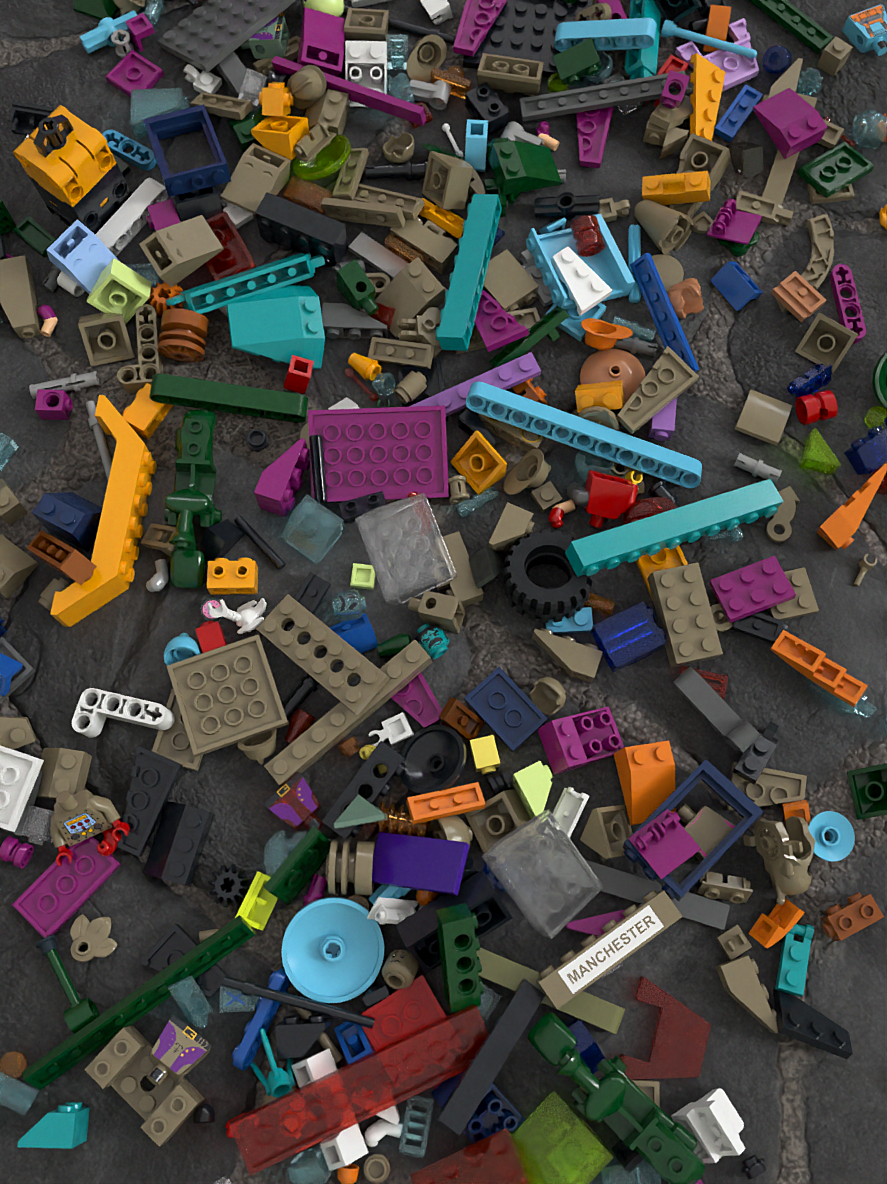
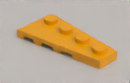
M698 53L691 55V63L694 65L693 73H690V82L693 83V94L690 95V103L693 107V114L690 115V135L693 133L712 141L726 72Z

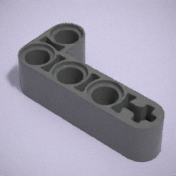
M688 667L672 682L681 695L736 752L743 753L760 737L758 731L749 722L742 720L692 667Z

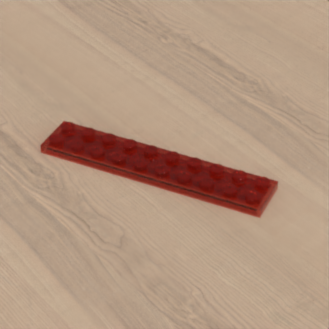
M476 1004L229 1121L249 1175L251 1176L465 1071L488 1036L487 1029Z

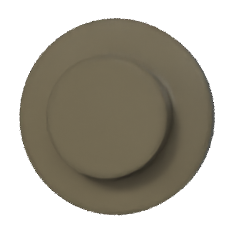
M381 1154L369 1156L364 1163V1175L372 1183L383 1182L390 1172L388 1159Z

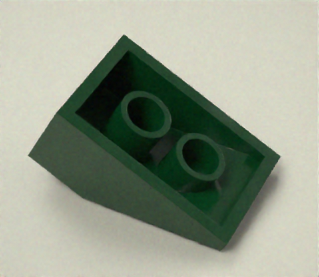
M514 140L493 144L489 162L501 195L562 184L549 147Z

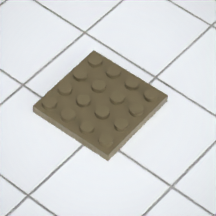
M259 634L167 665L195 757L289 724Z

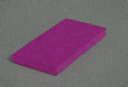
M94 836L68 847L67 849H70L73 853L71 863H69L67 856H60L62 866H58L55 860L12 904L43 938L54 935L122 865L112 854L109 856H101L99 854L97 845L101 843Z

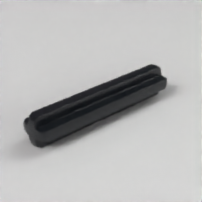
M311 435L309 440L314 499L316 503L327 502L322 436Z

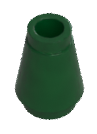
M400 633L381 644H377L380 658L396 656L411 643V638L408 633Z

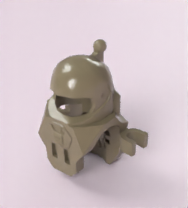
M789 817L785 822L786 830L782 822L769 821L762 818L756 820L752 836L743 835L744 845L756 846L757 852L763 856L765 870L769 872L772 884L776 888V902L779 905L785 903L786 895H799L807 891L812 880V874L807 869L814 854L815 839L809 832L808 823L802 817Z

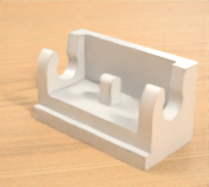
M420 0L431 20L436 18L433 21L435 25L453 17L447 0Z
M572 787L564 788L544 832L564 843L568 842L589 795L577 793Z

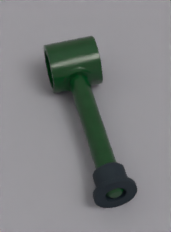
M50 935L40 940L35 946L40 948L43 956H47L71 1005L63 1014L68 1027L75 1034L99 1017L100 1014L96 1005L89 997L80 1000L56 952L55 935Z

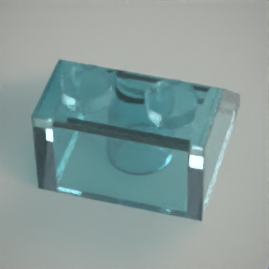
M306 495L292 512L281 539L318 564L345 531L344 520L309 495Z

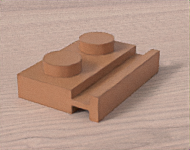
M796 271L771 292L801 323L826 302V299Z

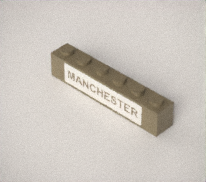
M653 889L642 897L644 902L638 907L635 904L631 905L622 912L624 917L619 921L615 922L612 919L601 927L604 932L597 937L593 934L581 942L583 947L575 953L573 950L568 951L560 957L562 962L555 968L549 965L539 973L541 978L537 982L556 1009H559L683 917L664 890L656 892Z

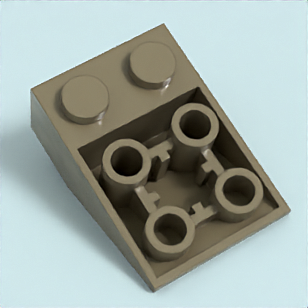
M253 143L242 155L231 176V181L228 182L221 195V199L255 214L266 192L276 196L289 181L291 160Z
M202 215L160 229L139 244L159 277L171 288L224 249Z

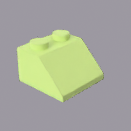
M113 258L101 272L87 298V302L104 313L123 314L125 324H127L135 315L137 308L149 299L152 282Z
M541 761L514 773L511 779L533 824L537 823L542 817L552 784L550 779L553 778L547 765L543 766Z

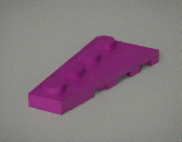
M614 106L577 113L580 166L601 167Z

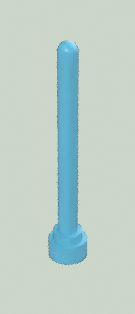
M666 19L663 24L661 37L669 39V37L677 36L745 57L755 58L757 56V51L754 49L678 28L674 21Z

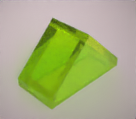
M815 428L805 439L799 467L832 475L841 464Z

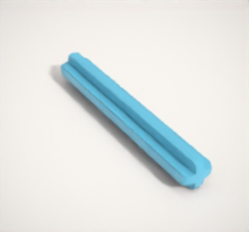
M630 225L628 230L629 271L635 280L629 294L630 303H639L641 299V290L630 267L631 263L641 257V227L639 225Z

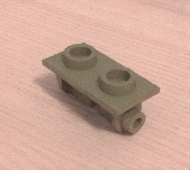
M325 121L318 122L309 131L312 139H310L309 135H305L295 144L294 151L297 154L295 158L304 162L314 160L317 154L331 143L336 133L327 130L329 126Z
M707 872L699 880L701 885L697 895H703L708 899H726L732 903H746L753 890L750 889V881H746L744 877L727 875L726 883H723V874Z

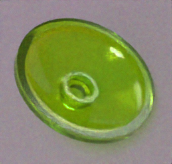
M336 134L331 143L324 147L314 160L304 162L295 158L293 163L295 175L299 179L306 181H316L332 176L348 160L351 152L350 141L346 136Z

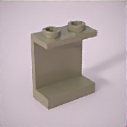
M508 249L489 261L483 287L501 305L503 310L506 312L517 311L526 304H532L537 299L539 285Z

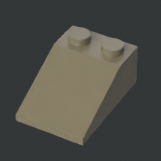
M417 257L404 267L375 299V303L379 307L375 314L387 325L389 331L397 339L398 333L403 331L398 328L397 321L405 318L416 319L417 315L421 316L429 307L437 308L445 301V288Z

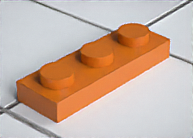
M478 782L412 796L406 800L413 824L483 809L486 805Z

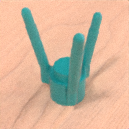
M261 1028L260 1035L271 1067L268 1079L265 1078L254 1062L250 1066L265 1087L267 1095L281 1098L288 1095L292 1086L295 1085L293 1069L291 1067L293 1060L292 1058H287V1072L282 1068H277L265 1030Z

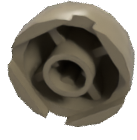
M456 815L431 820L428 823V832L432 831L434 839L466 842L469 845L470 841H472L471 828Z

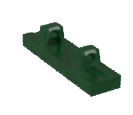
M556 306L528 329L529 335L513 341L492 358L489 363L493 368H497L515 360L545 336L554 342L560 337L555 328L567 319L569 315L565 309Z

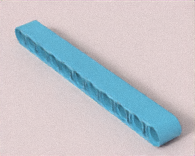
M474 382L470 386L465 403L474 412L686 488H695L701 482L702 464L695 458L484 382Z

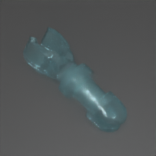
M490 487L484 493L472 496L471 500L459 503L457 511L461 517L467 516L476 507H482L486 501L495 499L498 496V491H495L496 488Z

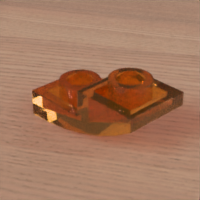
M292 176L284 196L290 200L303 203L310 209L324 213L321 202L324 197L331 198L332 192L309 181Z

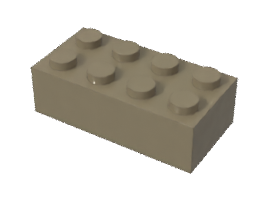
M699 563L652 572L647 579L670 667L674 668L711 660L722 655L723 652Z

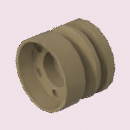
M331 841L326 859V880L328 882L329 894H336L338 883H341V893L346 895L349 883H354L356 895H373L372 864L375 842L358 841L355 853H351L348 841H344L342 852H339V841Z

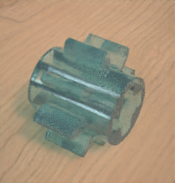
M808 68L805 73L800 71L797 83L800 93L811 96L813 91L818 93L823 77H820L819 71L814 68Z

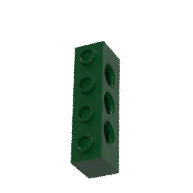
M466 903L437 909L436 920L444 996L451 1013L481 1006L480 994H484V988L478 974L482 972V966L476 952L480 950L479 940L474 931L475 928H478L476 914L470 912Z

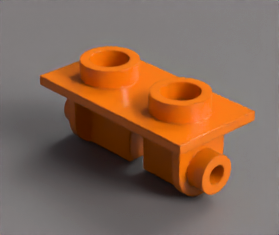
M533 378L511 387L517 395H520L525 390L526 393L522 397L548 404L544 399L547 396L539 386L535 388L530 382Z

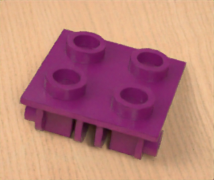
M734 199L726 200L724 207L720 208L708 230L707 236L748 245L762 216L739 211Z
M668 809L628 838L660 879H663L701 850L699 845L678 822L680 820L679 815L676 812L671 813Z

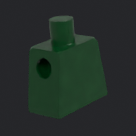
M354 259L337 270L336 287L348 303L358 311L364 309L369 316L375 314L379 310L378 305L374 301L376 289L357 260Z

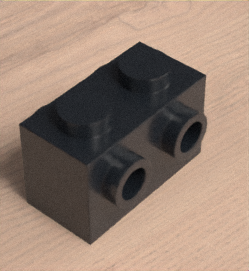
M487 82L465 93V107L473 119L488 121L487 136L507 126L508 107L502 104L495 89H491Z

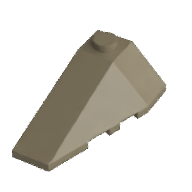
M691 133L681 151L677 173L708 171L711 181V193L732 160L729 148ZM703 202L671 204L669 208L692 218Z

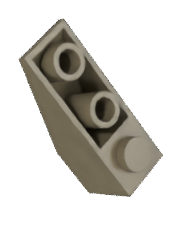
M545 628L534 630L532 638L569 676L592 683L603 651L598 650V647L592 644L585 643V645L576 643V640L569 636H562V638L555 636L552 631Z
M742 955L716 965L715 968L725 992L769 1032L778 1033L776 1012L774 1009H770L767 1002L769 994L764 984H760L756 974H759V970L755 961L750 959L749 955Z

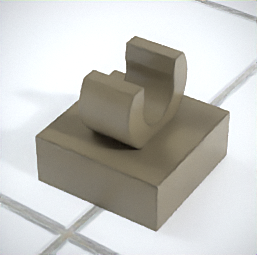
M738 924L715 938L729 960H733L752 947Z

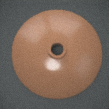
M610 348L604 351L599 350L586 359L580 372V385L623 380L625 405L646 375L642 364L635 356L621 349ZM612 370L618 371V374L612 373Z

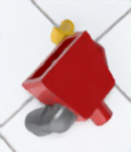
M589 470L586 487L584 488L581 484L573 482L568 486L567 496L577 506L584 507L587 513L592 514L589 520L590 525L601 528L605 517L616 520L620 514H623L635 504L638 491L637 483L643 480V476L638 474L634 480V471H630L624 479Z

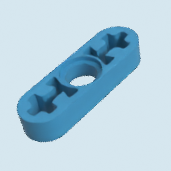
M107 130L102 134L107 140L111 153L145 171L155 167L156 159L151 149L115 130ZM127 147L134 148L133 152L128 154L123 151Z

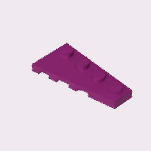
M466 0L453 46V53L474 56L507 0Z

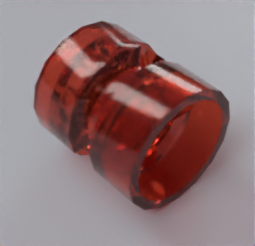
M582 216L571 223L570 228L573 238L577 240L575 245L579 256H593L605 248L596 216Z

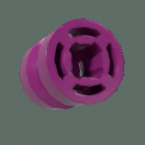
M9 836L0 847V860L4 862L11 861L14 866L23 869L32 857L34 846L28 843L21 844L18 839Z

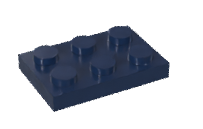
M500 667L494 670L464 697V701L512 752L548 720Z

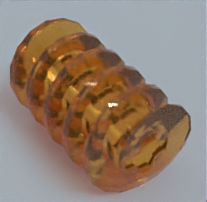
M382 801L380 810L387 814L388 820L377 821L379 832L383 833L388 827V831L391 834H394L396 829H398L399 835H404L407 831L408 836H414L417 833V837H425L429 821L413 824L409 811L405 813L404 805H401L398 811H395L394 803H391L389 808L386 809L385 801Z

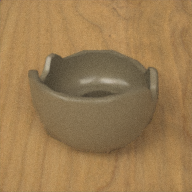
M402 132L400 137L391 135L388 142L384 143L382 148L385 158L395 164L409 161L415 149L414 138L407 132Z
M548 676L540 678L534 683V688L530 692V698L543 714L553 715L565 704L566 692L558 680Z

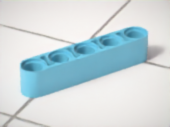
M651 18L562 22L556 28L554 47L556 50L563 52L592 38L596 51L650 48L654 44L657 24Z

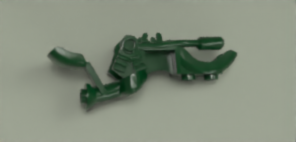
M209 410L187 411L183 417L181 427L176 430L175 450L177 451V459L175 464L174 492L164 498L166 506L164 513L165 521H168V525H176V533L169 540V543L175 545L176 548L171 553L170 564L171 584L175 587L198 588L204 584L205 559L203 553L196 550L192 524L193 516L200 515V525L205 527L222 522V510H217L215 504H213L217 472L213 464V436L217 417L214 412Z
M554 1013L545 1014L528 1033V1040L550 1065H560L557 1070L558 1074L570 1076L575 1083L588 1092L586 1094L580 1087L575 1089L571 1094L576 1099L573 1103L575 1107L589 1120L600 1122L603 1119L624 1144L631 1150L636 1149L643 1159L667 1183L696 1184L705 1173L703 1160L693 1152L697 1147V1139L679 1122H674L625 1074V1070L628 1067L618 1056L608 1060L603 1058L597 1067L605 1076L600 1080L597 1079L581 1058L578 1050L574 1049L577 1043L576 1036Z

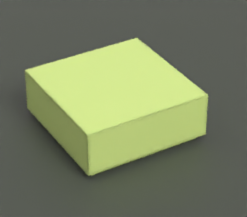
M353 563L350 587L374 590L376 566Z

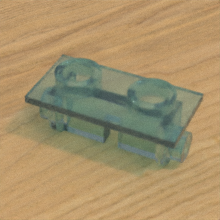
M399 73L395 78L387 75L390 83L388 88L393 97L413 103L414 96L410 88L408 76L404 73Z
M191 975L168 986L170 993L189 1023L192 1022L195 1027L200 1029L204 1028L207 1025V1014L213 1012V1009L193 976Z
M0 1071V1104L25 1116L39 1090Z

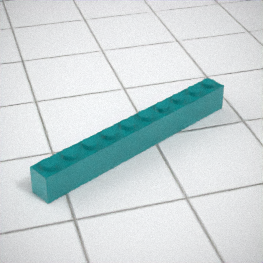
M767 479L572 541L565 554L577 577L585 574L586 576H591L600 569H613L622 562L628 561V563H631L643 555H655L661 549H674L683 542L688 541V543H692L701 536H713L722 529L727 528V530H731L744 522L750 524L762 516L766 518L771 517L778 512L777 509L783 503V499L771 479Z

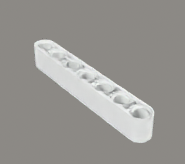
M150 177L147 178L95 234L115 257L148 222L146 216H149L150 213L147 206L168 199L165 186ZM61 271L57 278L58 285L76 297L81 296L85 290Z

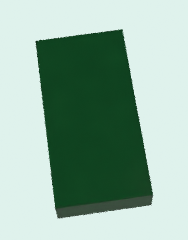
M29 216L13 229L19 238L44 258L48 255L46 249L57 240Z

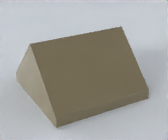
M348 8L344 25L346 40L387 41L389 10Z
M818 313L795 352L834 373L858 334L827 316Z

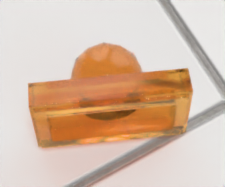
M453 65L446 71L433 67L431 83L434 84L438 80L445 81L451 86L450 94L465 99V93L471 90L472 81L465 78L462 68Z

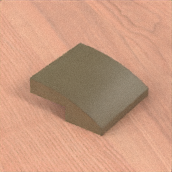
M750 389L735 430L777 446L792 405Z

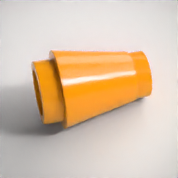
M357 353L351 354L348 359V364L365 380L374 381L381 373V366L376 360Z

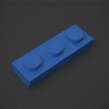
M745 84L714 128V134L731 143L754 111L753 106L761 101L763 94Z

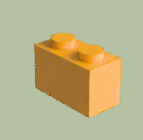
M623 380L578 385L575 390L577 413L593 406H600L609 410L622 409L625 403Z
M146 383L143 388L139 389L132 404L125 408L122 417L137 434L149 440L173 405L152 401L149 398L151 385Z

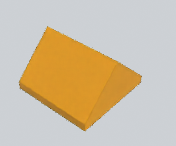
M478 430L473 433L450 461L456 470L466 477V481L478 495L482 494L506 474L507 463Z

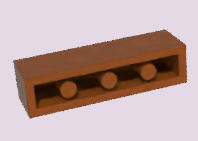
M42 530L27 546L30 552L47 565L80 585L92 577L93 571L97 567L76 549Z

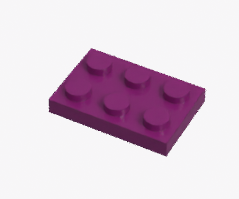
M775 556L710 580V586L729 623L792 600L796 596Z

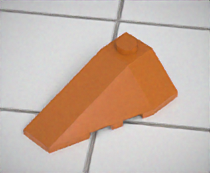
M887 463L818 528L817 533L836 551L840 547L845 550L854 541L851 536L859 527L887 472Z

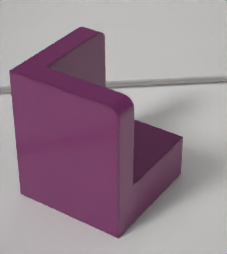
M141 13L125 21L130 38L139 52L144 51L141 39L155 33L150 21L144 13Z

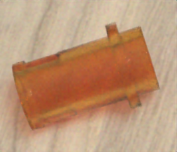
M590 592L584 606L601 611L604 616L606 614L611 616L616 602H613L612 598L608 600Z

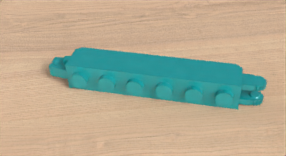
M630 0L629 19L651 18L657 24L652 47L626 49L625 70L631 77V80L656 75L661 13L654 0Z
M299 253L179 292L180 295L166 299L167 305H175L183 302L185 307L183 309L203 314L224 307L229 303L314 276L313 273H315L314 268L325 264L323 255L311 257L310 253Z

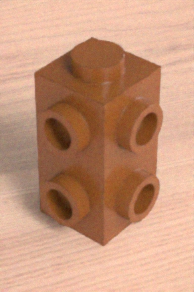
M858 892L847 898L848 903L840 907L839 904H835L825 910L827 914L820 918L823 922L821 926L826 936L832 938L833 941H842L884 918L871 894L861 895Z

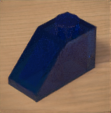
M576 1018L566 1026L576 1036L577 1043L574 1049L578 1050L581 1058L590 1068L591 1073L594 1074L599 1070L597 1065L605 1057L582 1021Z

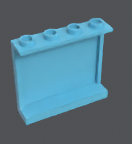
M601 214L593 215L590 224L537 235L535 229L531 228L529 237L526 240V246L528 251H531L535 266L540 270L543 282L548 287L551 299L554 304L556 303V306L565 310L577 307L574 300L570 299L568 295L569 290L565 283L561 282L551 263L552 257L567 246L612 289L611 295L603 301L630 294L635 280Z

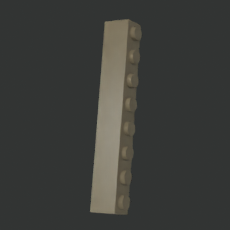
M413 640L380 668L390 679L358 715H355L343 703H338L264 767L280 786L285 785L298 772L300 774L303 773L432 664L431 657L416 640Z

